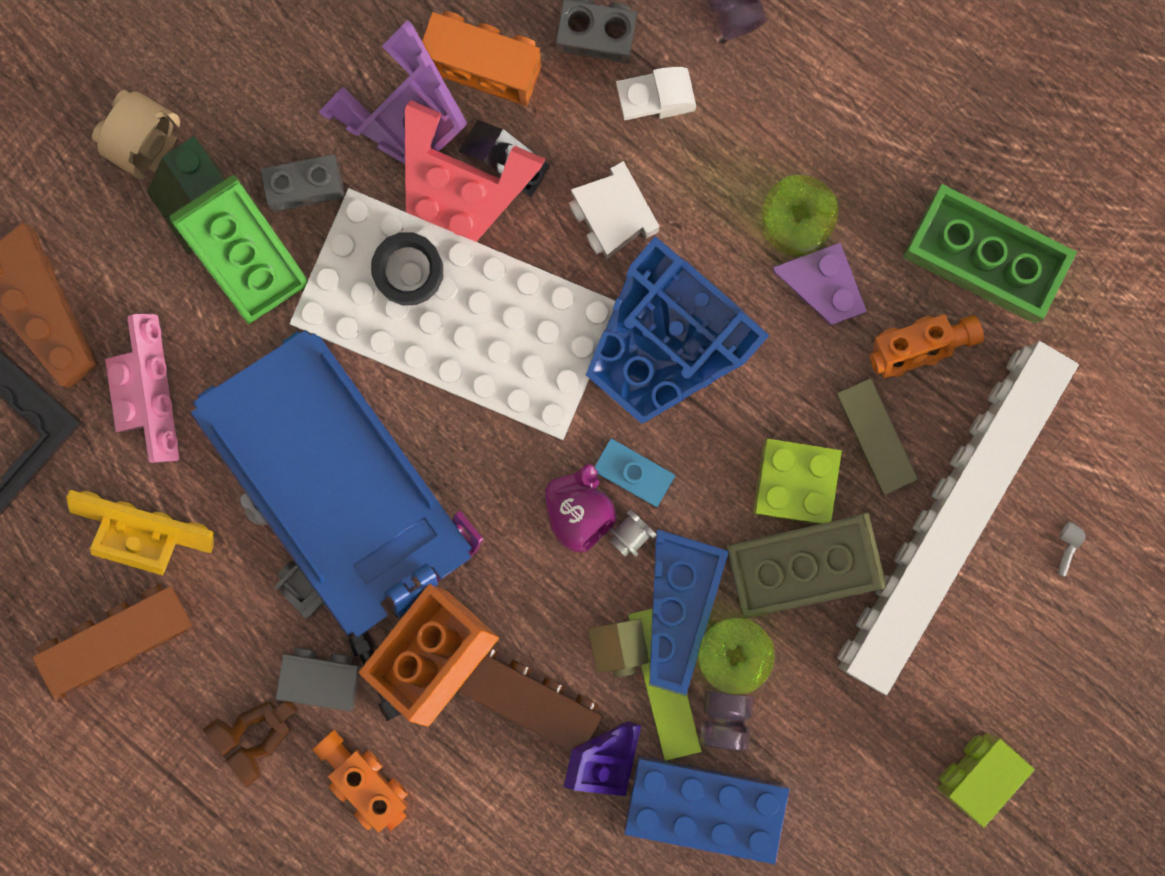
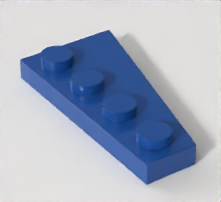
M657 529L649 685L686 696L729 551Z

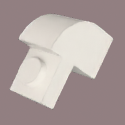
M685 67L655 69L652 74L616 81L624 121L657 113L659 119L696 110L689 71Z

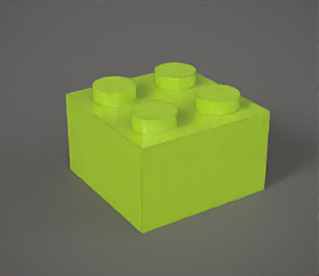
M773 439L764 440L752 514L816 525L831 522L842 450Z
M986 732L982 737L978 734L969 741L963 750L966 753L964 758L957 765L954 763L950 764L939 777L942 783L936 788L965 815L984 828L1035 770L1004 741Z

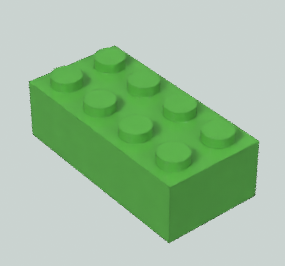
M941 184L934 192L902 258L1035 324L1044 319L1077 252Z

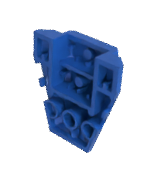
M655 236L629 267L626 281L619 298L616 299L613 306L612 315L606 330L602 333L586 376L643 424L691 394L710 385L725 374L744 365L769 337V334L690 263Z

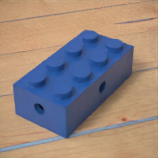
M638 755L624 832L625 835L775 864L789 788L786 784Z

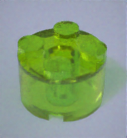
M789 175L775 184L766 196L761 212L762 229L769 243L778 251L790 256L809 254L823 247L829 240L838 220L836 196L825 183L807 175ZM798 209L805 211V218L800 223L793 220V212L796 213Z
M740 617L723 618L706 628L699 646L697 663L704 678L716 689L729 694L750 693L767 680L773 669L775 659L773 642L762 627L750 620ZM737 645L742 646L740 653L744 655L743 661H736L734 665H729L730 658L725 655L727 649L734 650Z

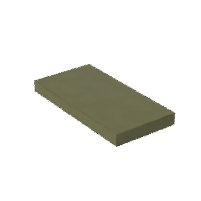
M869 513L726 546L727 551H729L728 556L744 619L887 588Z

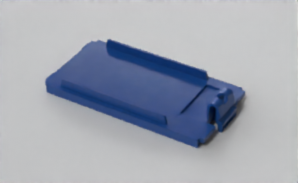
M307 330L302 333L297 331L283 340V345L216 388L211 386L197 395L199 399L193 402L196 409L191 412V416L346 636L353 633L357 638L388 617V614L380 604L381 602L391 597L394 602V615L397 619L401 618L429 583L435 586L438 585L437 576L441 580L470 560L472 557L468 552L472 548L321 337L315 333L309 335ZM417 578L421 586L413 591L415 587L413 580Z

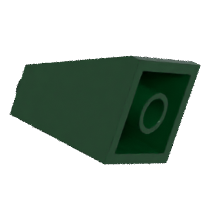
M195 136L161 158L147 191L188 255L193 250L174 226L169 216L227 179L212 155Z

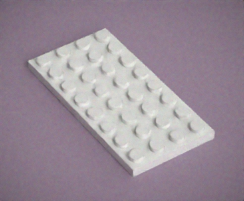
M348 188L289 324L303 331L307 330L308 333H315L322 339L555 438L564 440L590 379L586 376V372L602 333L606 330L616 301ZM399 232H414L426 237L437 248L443 262V280L438 291L429 300L418 305L402 306L389 301L378 290L371 275V260L376 248L387 237ZM412 247L396 250L386 263L388 281L395 288L402 291H413L420 288L426 282L429 275L427 257L420 250Z

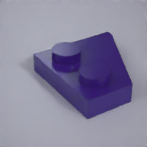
M625 722L573 748L564 787L575 791L626 796L641 725Z

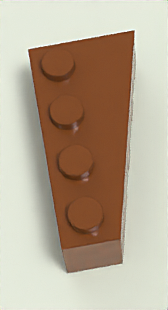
M22 222L0 240V314L57 383L71 388L99 364L79 322L75 319L65 292L61 289L53 272L54 269L39 243L40 240L35 229Z
M161 584L152 587L140 594L143 599L142 601L130 607L127 602L121 603L106 612L107 619L95 625L91 619L73 628L71 631L74 636L62 642H59L56 637L38 646L36 649L39 654L33 656L32 659L54 701L57 702L66 697L65 692L73 688L78 689L96 681L97 678L102 676L103 672L118 669L137 658L136 655L142 652L145 654L190 630L192 624L172 586L164 590Z

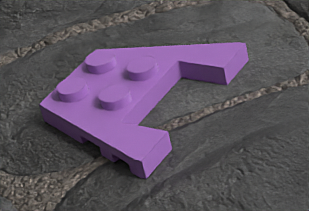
M408 20L382 47L410 76L372 114L345 87H342L319 111L322 116L329 120L334 117L346 124V130L358 136L361 133L378 143V149L404 164L405 107L410 100L442 113L430 146L436 151H440L467 124L416 30Z

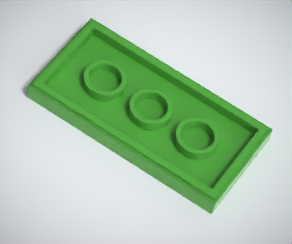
M235 174L169 216L174 226L248 325L306 287L307 277Z

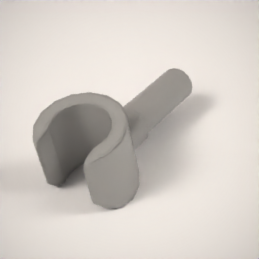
M1070 521L1066 523L1059 535L1061 540L1068 543L1057 574L1066 576L1073 554H1075L1076 549L1085 540L1084 530Z

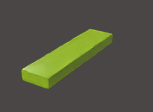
M652 608L628 614L629 620L641 618L649 663L641 665L664 760L667 761L701 752L687 694L683 696L649 685Z

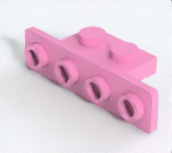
M156 314L129 315L128 325L132 352L105 359L116 432H128L144 428L150 463L178 461V440L174 425L159 318Z

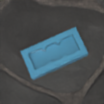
M612 438L595 465L598 475L656 508L676 476Z

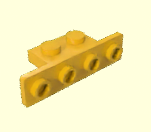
M69 490L66 498L70 513L101 522L90 547L91 555L163 576L176 544L206 553H212L214 548L213 532L200 523H183L173 520L169 515L162 512L149 513L139 510L128 502L118 501L115 503L101 499L97 494L90 491L77 492Z

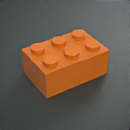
M443 11L442 15L432 12L422 43L443 79L526 107L528 106L542 66L540 48L535 47L536 42L520 35H515L514 39L500 35L499 29L485 23H479L478 27L464 23L465 19L453 12Z
M429 583L358 673L408 721L429 727L499 637L451 593Z

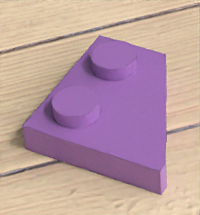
M841 243L778 265L772 269L776 277L781 278L797 293L796 295L817 311V314L830 326L867 312Z

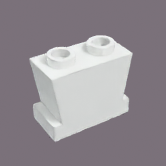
M624 161L610 168L609 177L571 189L573 200L568 204L577 221L585 220L591 233L587 234L586 237L595 254L597 255L602 252L606 260L641 233L647 239L659 231L660 226Z

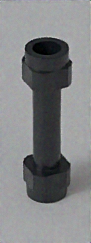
M367 630L357 638L354 636L348 639L354 656H360L363 665H365L374 654L373 648L376 647L369 631ZM376 690L382 702L378 706L386 721L401 715Z

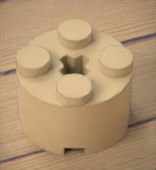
M122 90L116 95L113 101V109L106 120L101 121L95 127L92 140L97 142V149L102 157L136 178L144 179L146 176L143 173L148 169L155 172L161 158L172 151L177 137L172 135L174 125L178 128L180 127V119L178 115L137 91L130 93Z

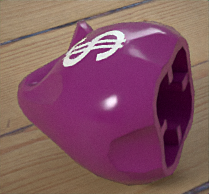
M589 462L574 474L552 479L548 482L545 489L547 515L556 540L563 547L581 553L590 550L614 526L617 520L613 502L604 492L596 490L600 484L596 476L598 471Z

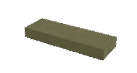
M870 378L837 393L838 401L882 495H886L918 480L872 379Z

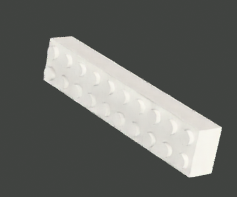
M1041 341L1028 347L1025 345L1021 351L1017 349L1006 366V369L1010 371L1008 377L1002 383L998 381L987 399V401L992 403L984 415L980 413L969 429V433L973 437L965 447L961 445L950 462V465L954 467L952 473L947 479L941 478L931 495L932 498L936 499L931 509L928 511L923 510L915 521L912 529L917 531L909 544L904 542L897 552L894 562L898 565L893 574L890 576L886 574L884 576L887 588L875 591L879 598L872 608L866 607L856 623V626L860 628L854 641L848 639L837 656V659L841 661L838 669L882 694L887 695L1079 366L1077 362Z

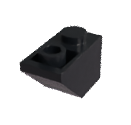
M479 120L476 121L459 150L462 155L482 170L498 178H501L509 153L514 145L533 153L504 129ZM544 162L540 170L520 192L532 197L550 165Z

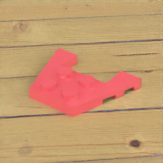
M410 100L405 107L406 213L477 242L540 170L545 159L514 145L509 153L501 178L486 173L432 149L430 146L442 113Z

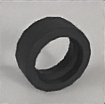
M399 232L387 237L376 248L371 260V275L378 290L389 301L402 306L418 305L429 300L438 291L443 280V262L437 248L426 237L414 232ZM405 247L420 250L429 262V275L426 282L420 288L413 291H402L395 288L386 276L388 258L396 250Z

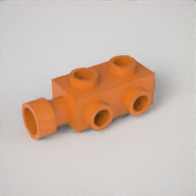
M945 314L934 318L932 316H925L915 321L913 325L902 329L889 328L880 333L878 337H875L873 352L870 353V362L874 372L877 375L882 374L883 379L891 376L900 377L906 371L924 365H935L941 359L953 356L954 349L963 345L972 347L983 343V328L979 319L974 314L959 319L958 324L952 326ZM932 350L937 352L936 355H928L926 353ZM901 362L903 366L894 367L893 364Z
M334 729L312 749L321 761L326 759L334 768L328 775V778L332 781L328 785L329 788L342 802L348 799L357 809L354 813L355 817L367 830L372 827L378 833L385 827L390 831L393 830L407 816L403 812L408 805L404 800L408 795L407 791L395 778H392L389 782L378 771L383 767L382 763L370 750L363 754L357 748L351 754L342 744L344 739ZM352 771L358 772L361 775V782L357 785L349 783L347 779L348 774ZM383 800L387 804V810L383 813L376 812L373 809V802Z

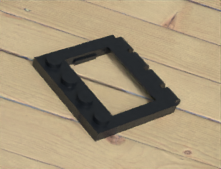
M0 349V398L42 435L30 450H25L1 477L3 479L0 483L1 516L81 425L82 421Z

